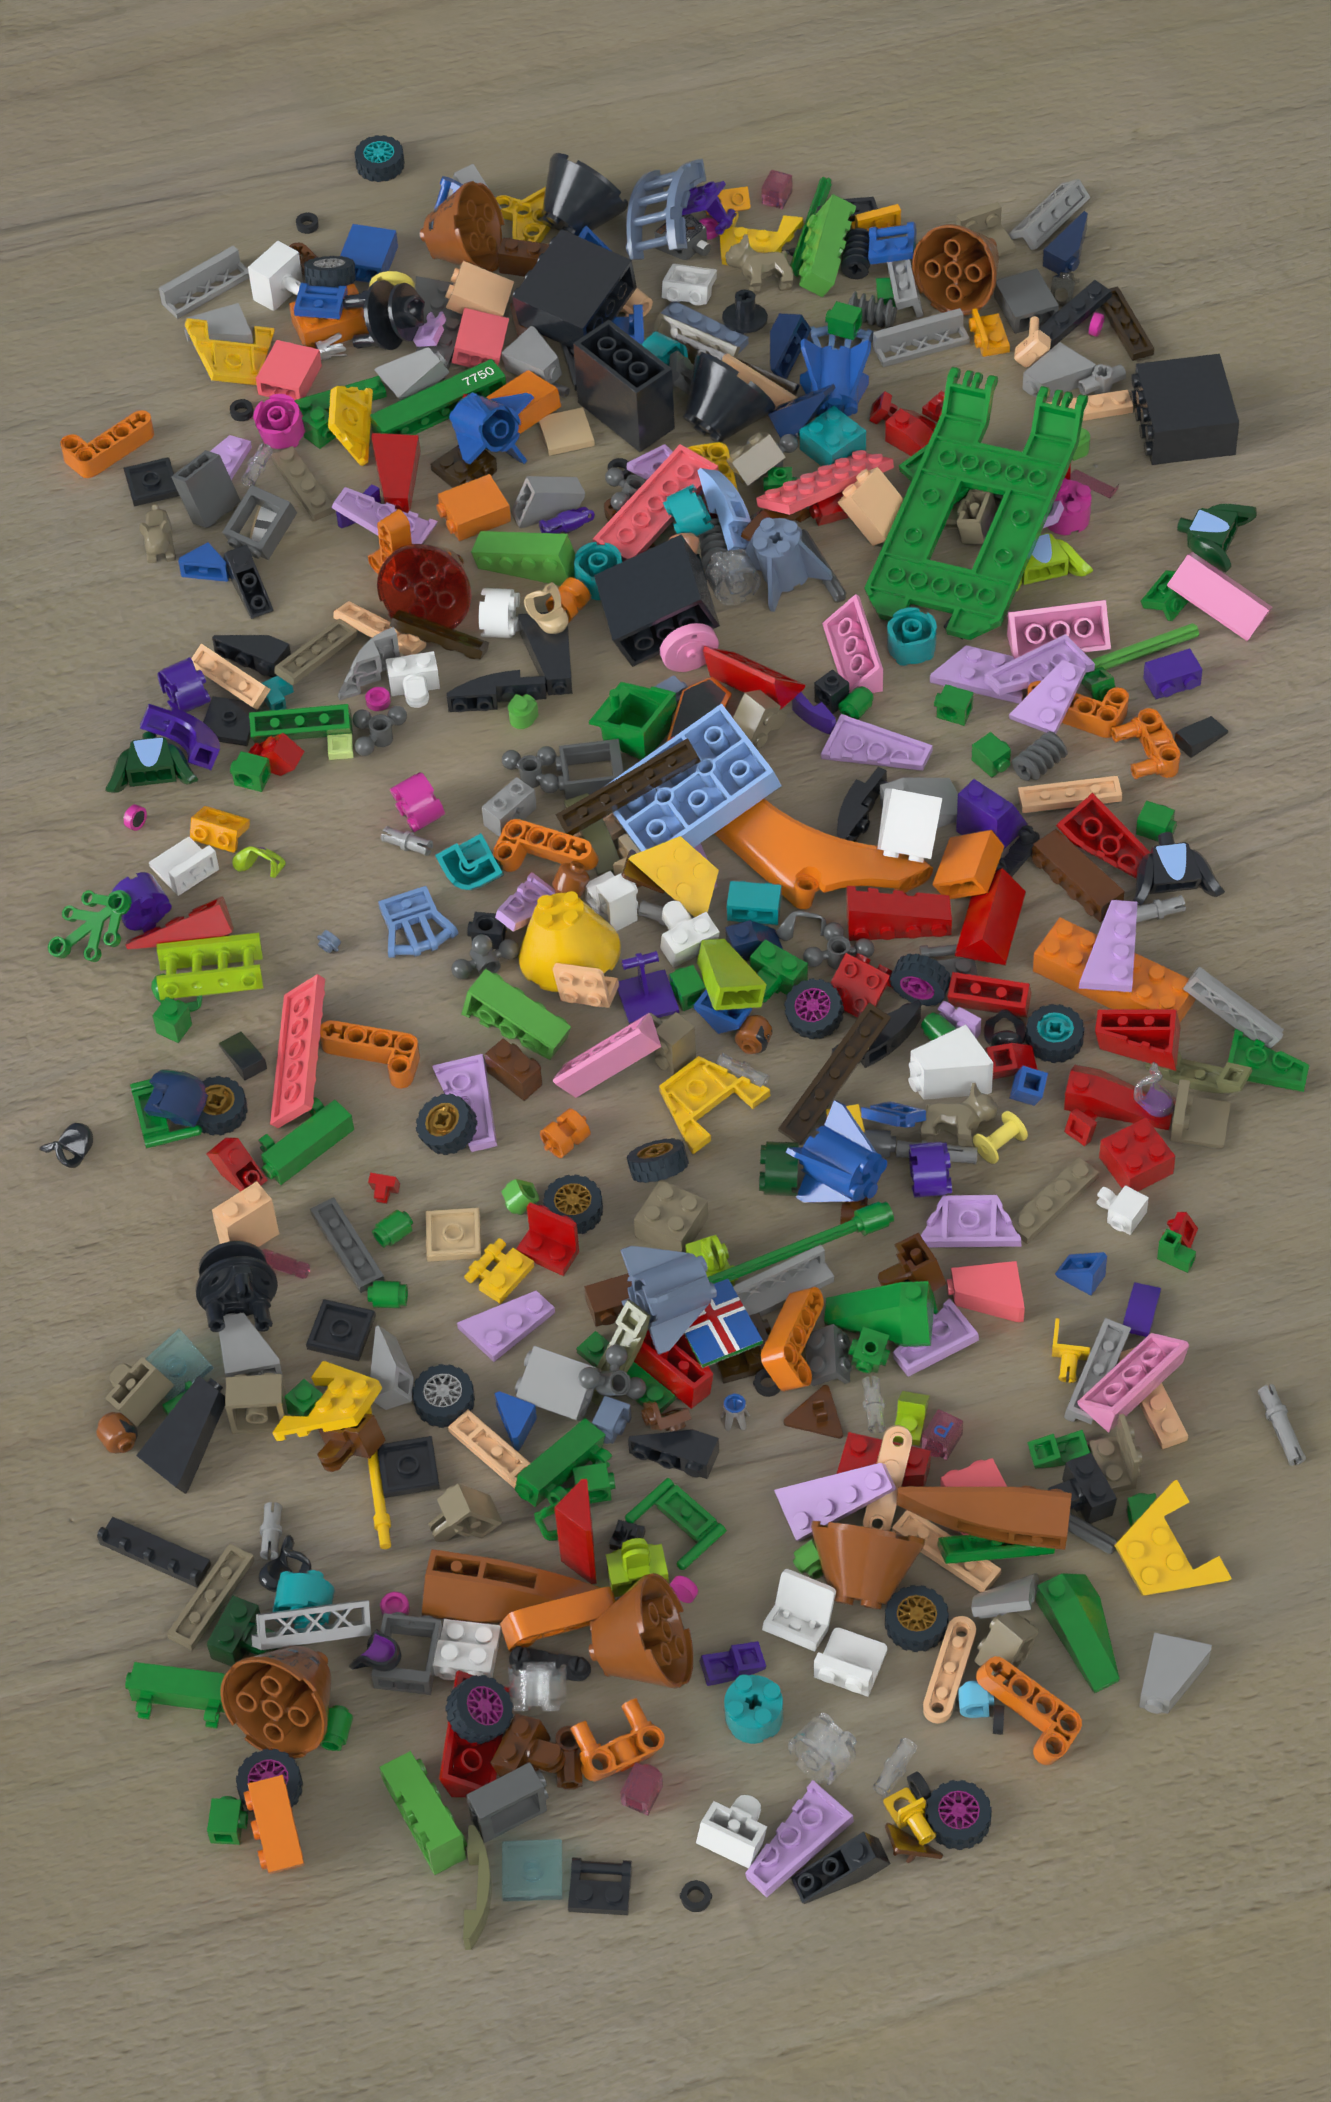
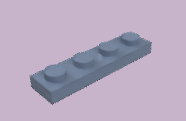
M677 301L671 302L661 312L741 347L739 353L749 344L747 336L731 331L725 325Z

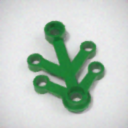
M91 890L85 891L81 896L82 903L89 907H95L97 904L106 906L99 912L80 910L71 905L64 907L62 917L70 922L77 920L87 922L65 939L59 936L52 938L48 944L49 953L60 959L65 958L71 953V947L91 932L88 946L84 950V958L91 962L99 961L102 953L98 946L104 921L109 917V927L103 936V942L110 947H117L121 942V936L118 933L121 916L126 914L131 907V897L125 891L117 890L111 892L108 896L97 894ZM92 895V900L88 902V898ZM73 910L72 916L69 917L70 911ZM114 935V940L110 943V938ZM94 950L95 954L91 957V952Z

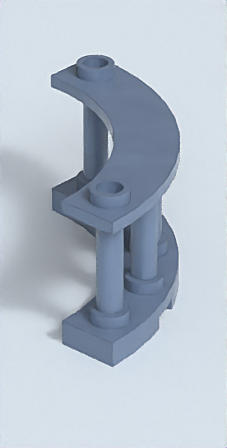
M703 159L689 161L683 164L677 171L661 175L660 170L650 171L641 176L637 181L630 197L627 212L626 252L630 260L644 259V250L665 245L669 246V250L688 248L685 219L682 217V210L687 208L690 197L689 190L699 183L707 181ZM670 186L668 191L663 190V187ZM667 200V207L664 211L644 216L647 205ZM666 220L667 233L665 236L642 241L643 225Z

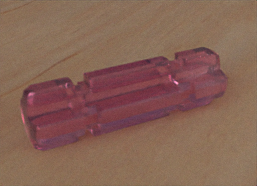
M262 1249L267 1264L272 1265V1268L291 1275L296 1273L295 1276L302 1279L307 1278L310 1272V1265L303 1261L297 1263V1259L280 1253L273 1254L274 1251Z

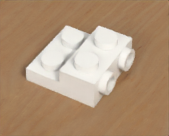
M672 264L663 279L662 298L668 299L671 302L686 301L693 305L707 304L711 297L712 286L717 278V270Z
M444 1619L433 1663L435 1676H439L444 1680H454L456 1672L460 1670L471 1675H486L488 1678H493L501 1636V1626Z

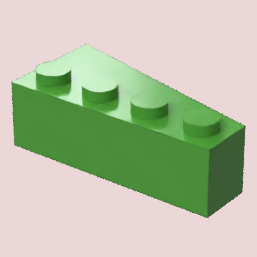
M832 194L815 215L812 214L807 222L809 229L804 239L806 247L801 257L803 265L799 270V275L801 276L799 286L822 298L835 283L841 262L839 257L846 244L843 238L846 231L850 230L852 223L848 221V218L851 214H854L855 205Z
M480 531L471 551L478 569L548 584L552 582L558 586H561L569 577L575 578L574 560L576 554L568 534Z
M487 969L482 972L469 988L461 1013L467 1018L473 1015L481 1019L479 1023L487 1028L491 1025L499 1028L502 1036L508 1039H520L523 1047L549 1060L552 1059L567 1040L571 1026L568 1025L564 1018L555 1016L546 1010L543 1004L537 1001L534 1002L525 996L521 989L512 987L500 975L491 973Z
M409 1751L380 1766L382 1781L433 1874L436 1875L465 1860L464 1848L467 1847L466 1839L454 1823L449 1808L444 1806L440 1800L441 1796L435 1783H430L426 1775L428 1773L420 1758L416 1760L412 1752Z

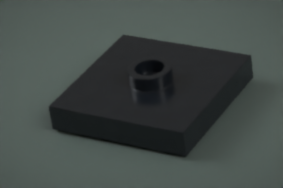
M169 457L123 468L134 507L180 496L171 478L174 472Z
M212 696L203 723L216 734L219 742L248 746L251 737L249 713L260 712L261 707L256 710L242 700Z
M323 1299L306 1343L307 1350L359 1361L374 1323L376 1312Z
M432 1436L384 1443L377 1450L384 1498L440 1489Z

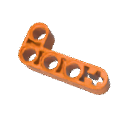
M144 410L136 411L88 443L74 434L64 436L60 443L65 463L83 478H92L153 438L154 429L151 415Z
M399 509L377 523L380 549L368 556V561L373 570L393 588H396L415 575L410 523L406 515Z
M1034 681L1028 686L1027 696L1041 681ZM1112 688L1101 702L1076 693L1062 723L1103 738H1111V728L1122 725L1127 716L1129 694L1123 688Z
M513 819L507 822L493 850L494 857L506 872H513L519 869L527 853L560 864L576 861L585 866V871L595 868L599 861L598 855L589 841L520 819Z
M334 1020L321 1024L320 1042L325 1053L388 1064L390 1082L398 1089L406 1088L413 1082L420 1060L418 1040L414 1035Z
M817 1287L792 1292L788 1295L762 1349V1364L781 1391L806 1387L811 1384V1369L801 1353L824 1305L823 1295Z
M611 1587L587 1591L509 1613L500 1623L508 1651L512 1652L517 1646L529 1647L538 1639L590 1626L591 1621L599 1618L616 1602Z
M994 1656L978 1669L976 1679L982 1688L1043 1732L1033 1748L1035 1759L1043 1765H1051L1067 1752L1081 1730L1082 1719L1080 1715L1001 1657ZM1012 1685L1017 1686L1021 1690L1022 1696L1017 1695L1013 1691ZM1036 1703L1044 1706L1046 1714L1038 1710ZM1060 1720L1068 1724L1069 1731L1063 1729ZM1046 1743L1053 1746L1055 1754L1047 1750Z

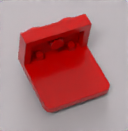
M846 953L831 984L833 988L837 989L841 997L844 1011L858 1018L869 1002L876 1007L886 986L893 988L890 984V977L893 971L880 964L878 968L869 965L871 959L857 953L856 957Z

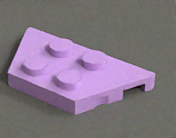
M966 645L930 675V683L942 686L947 684L976 694L1018 704L1023 699L1022 690L999 696L985 682L986 673L1014 660V657Z
M997 1195L942 1196L937 1204L936 1211L930 1215L927 1220V1226L921 1234L928 1247L1022 1246L1021 1237L1015 1231L1012 1221L1007 1212L1004 1211Z

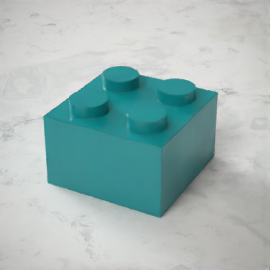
M833 406L799 430L800 450L820 466L831 465L835 463V460L847 458L855 451H866L867 431Z

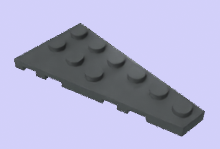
M416 276V291L425 301L423 309L424 324L427 323L426 317L430 312L433 313L435 318L440 312H443L446 317V322L442 325L444 331L437 346L416 347V352L427 347L434 354L439 352L447 361L444 366L449 370L462 319V314L446 308L448 298H445L449 285L454 283Z

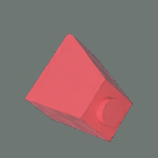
M1016 1261L951 1268V1279H946L947 1294L953 1295L956 1306L1018 1323L1024 1322L1025 1307Z

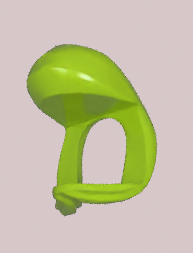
M251 846L238 852L232 859L233 868L238 872H243L252 867L260 855L271 861L270 877L272 878L279 874L286 865V862L281 856L267 848Z

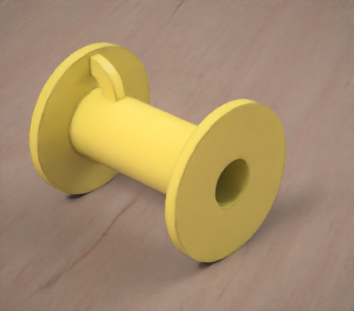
M1010 1111L1002 1113L1004 1125L987 1138L981 1134L973 1136V1144L975 1147H978V1153L991 1164H995L999 1160L997 1150L1013 1137L1020 1141H1024L1028 1137L1027 1130L1022 1121Z

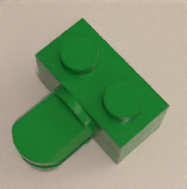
M764 940L750 956V967L767 984L762 1003L767 1002L774 993L782 992L787 995L795 985L797 986L803 980H808L807 962L767 940Z

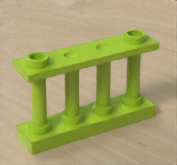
M260 933L157 944L160 971L166 970V975L156 976L160 1000H164L166 997L174 999L264 988L260 964L254 965V960L263 959ZM243 962V966L228 968V963ZM218 964V969L202 971V966ZM192 967V972L176 974V969Z

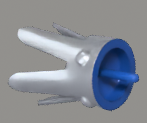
M340 332L325 341L315 342L316 348L320 350L321 360L331 358V356H347L344 353L336 354L346 351L343 344L330 345L341 339L342 335Z
M730 1394L724 1400V1410L721 1418L726 1413L725 1429L727 1431L731 1429L734 1417L737 1418L741 1430H745L744 1412L750 1417L746 1409V1401L739 1394Z

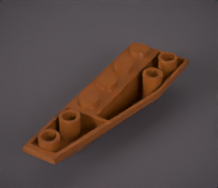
M1032 1486L898 1487L897 1505L924 1519L979 1538L1009 1544L1065 1550L1072 1493H1067L1060 1489L1040 1490Z
M431 1549L425 1574L422 1616L428 1615L441 1619L483 1624L501 1623L509 1613L601 1587L518 1563Z

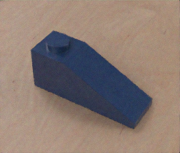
M1084 211L1043 250V267L1064 278L1078 268L1087 231V212Z
M779 313L770 330V369L773 374L785 379L789 376L801 352V340L804 338L807 340L812 330L802 314Z
M831 384L780 404L768 415L780 439L786 434H792L795 437L800 436L799 430L811 422L836 388L835 385Z

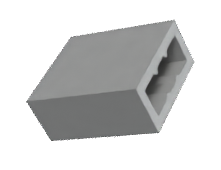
M533 1346L532 1351L530 1350L527 1353L524 1361V1366H526L524 1375L518 1379L515 1386L516 1398L563 1416L582 1421L585 1418L595 1388H583L578 1381V1375L583 1368L593 1366Z

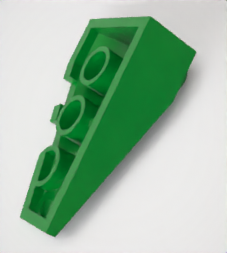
M929 1281L899 1282L827 1297L824 1323L829 1326L834 1324L840 1329L854 1333L857 1331L861 1332L862 1328L866 1327L889 1335L888 1340L894 1341L896 1345L903 1347L931 1346L935 1297Z
M1061 1573L1037 1585L1036 1603L1093 1693L1095 1694L1119 1682L1120 1678L1101 1598L1086 1574Z

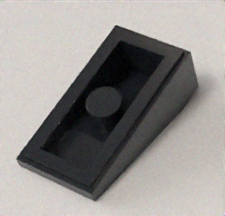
M1210 716L1177 731L1174 741L1182 751L1192 758L1225 736L1228 730Z
M241 1031L219 1043L220 1048L244 1081L267 1069L265 1058Z

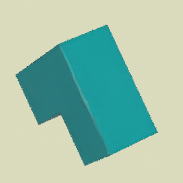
M279 676L262 682L263 685L271 689L264 699L271 711L287 709L284 696L294 692L293 685Z

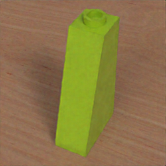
M725 939L702 940L697 964L713 1008L715 1010L762 1007L767 984Z

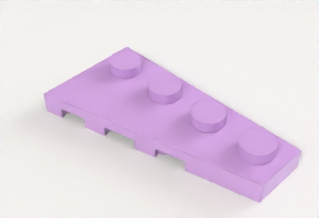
M1065 634L986 673L985 682L1000 696L1026 689L1034 681H1042L1062 660L1085 668L1086 673L1094 671L1095 663Z

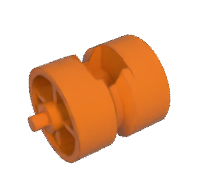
M572 577L567 578L558 588L561 595V606L565 611L567 610L568 623L578 614V610H581L591 599L588 588L581 581ZM552 595L545 603L548 612L554 608Z
M571 1108L557 1117V1123L551 1122L540 1131V1137L545 1144L544 1149L546 1151L549 1150L558 1158H563L574 1149V1144L579 1145L591 1135L590 1128L586 1123V1117L581 1116Z

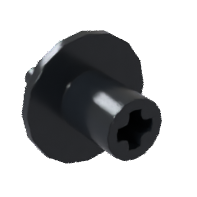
M743 289L736 292L735 303L726 307L723 311L722 321L731 331L744 335V333L757 332L767 324L768 314L763 307L755 304V293L751 290Z

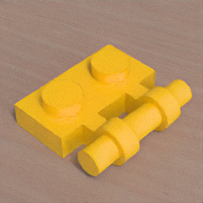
M500 1238L494 1244H489L485 1248V1254L469 1266V1271L464 1276L469 1283H473L477 1277L481 1279L479 1291L499 1304L510 1295L534 1268V1261L514 1248L506 1255L501 1251L506 1247V1243ZM494 1261L497 1265L490 1272L486 1267Z

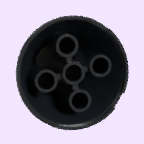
M554 153L549 162L542 208L543 217L541 221L550 228L555 227L559 231L562 229L579 236L585 226L593 231L627 209V199L622 201L619 197L621 191L607 178L579 160L577 163H573L567 160L568 155Z
M700 352L695 357L686 411L683 416L686 421L693 425L695 424L693 428L703 436L708 433L713 441L722 443L725 439L767 416L775 409L776 406L771 398L755 383L750 381L747 384L737 377L739 371L712 355Z

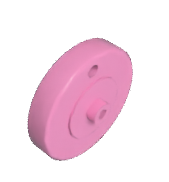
M699 623L688 624L674 630L665 638L660 647V656L668 669L676 672H688L705 665L704 646L718 649L719 641L710 626Z

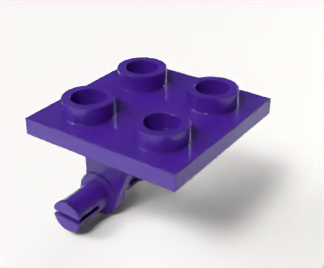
M711 181L704 186L691 188L689 190L690 197L687 208L682 210V215L706 210L719 223L715 227V231L719 235H722L725 229L730 228L733 224L732 220L736 217L737 213H735L734 209H729L726 213L717 197L726 185L724 181L717 183Z
M657 951L643 955L637 953L635 957L621 960L623 970L634 967L638 968V976L618 981L619 987L617 991L629 1025L648 1013H652L657 1018L672 1015L676 1012L680 1013L665 969L645 974L644 967L646 964L659 962Z

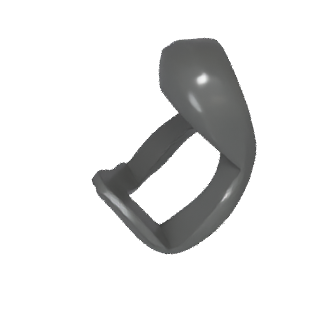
M795 911L785 919L776 931L779 939L783 941L792 939L796 917L800 916L822 919L820 936H824L823 931L826 926V919L815 913Z

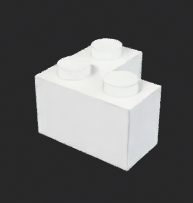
M608 871L588 882L585 888V900L595 912L618 931L638 920L637 909H639V905L636 900L638 889L635 883L624 879L621 876L622 873L614 876L611 871Z

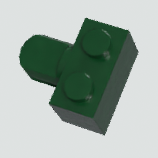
M236 1596L231 1597L207 1641L211 1659L232 1667L243 1658L244 1654L249 1655V1653L260 1655L278 1650V1648L260 1650L252 1647V1635L257 1634L256 1614H261L257 1604ZM265 1627L266 1633L275 1632Z

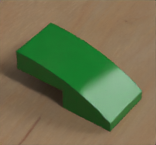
M1083 1430L1058 1438L1054 1434H1050L1027 1442L1035 1469L1064 1466L1067 1461L1090 1453Z

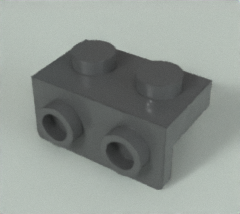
M834 1324L812 1331L806 1343V1359L812 1373V1386L837 1378L844 1384L850 1383V1372L852 1370L848 1354L850 1340L848 1335Z

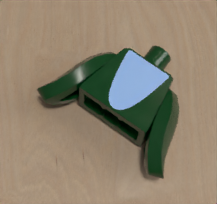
M1219 504L1208 509L1201 508L1198 509L1193 520L1181 517L1178 522L1177 531L1187 534V546L1192 552L1215 568L1226 573L1232 567L1226 552L1238 527L1256 518L1257 508L1236 504Z
M147 731L143 733L142 739L130 742V748L124 750L119 755L105 791L119 793L125 789L128 783L130 787L177 782L176 776L182 783L188 785L198 782V778L191 770L185 755L179 747L168 744L165 737H157L155 733Z

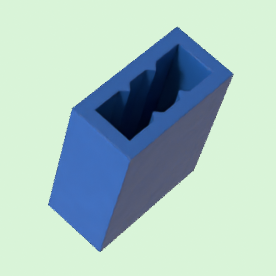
M352 224L340 256L348 257L355 262V281L369 283L375 275L389 271L398 248L396 230Z

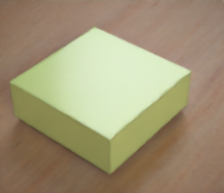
M352 733L327 735L329 760L354 758Z

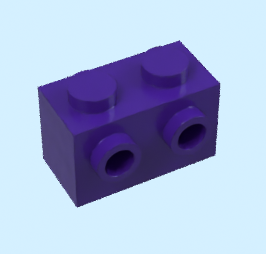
M1189 648L1145 662L1143 679L1156 700L1200 686L1203 669Z

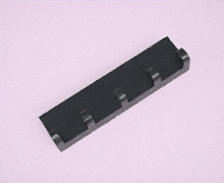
M113 1516L105 1528L101 1527L97 1533L100 1545L196 1588L211 1566L210 1559Z

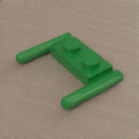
M151 1079L130 1084L146 1149L201 1135L202 1128L199 1125L169 1132L166 1118L151 1116L144 1111L154 1089V1086L149 1082Z
M666 1478L625 1515L626 1522L634 1523L655 1504L657 1509L691 1537L697 1544L677 1561L676 1564L680 1570H685L727 1532L721 1523H718L710 1513L678 1485H674L673 1481L669 1478Z

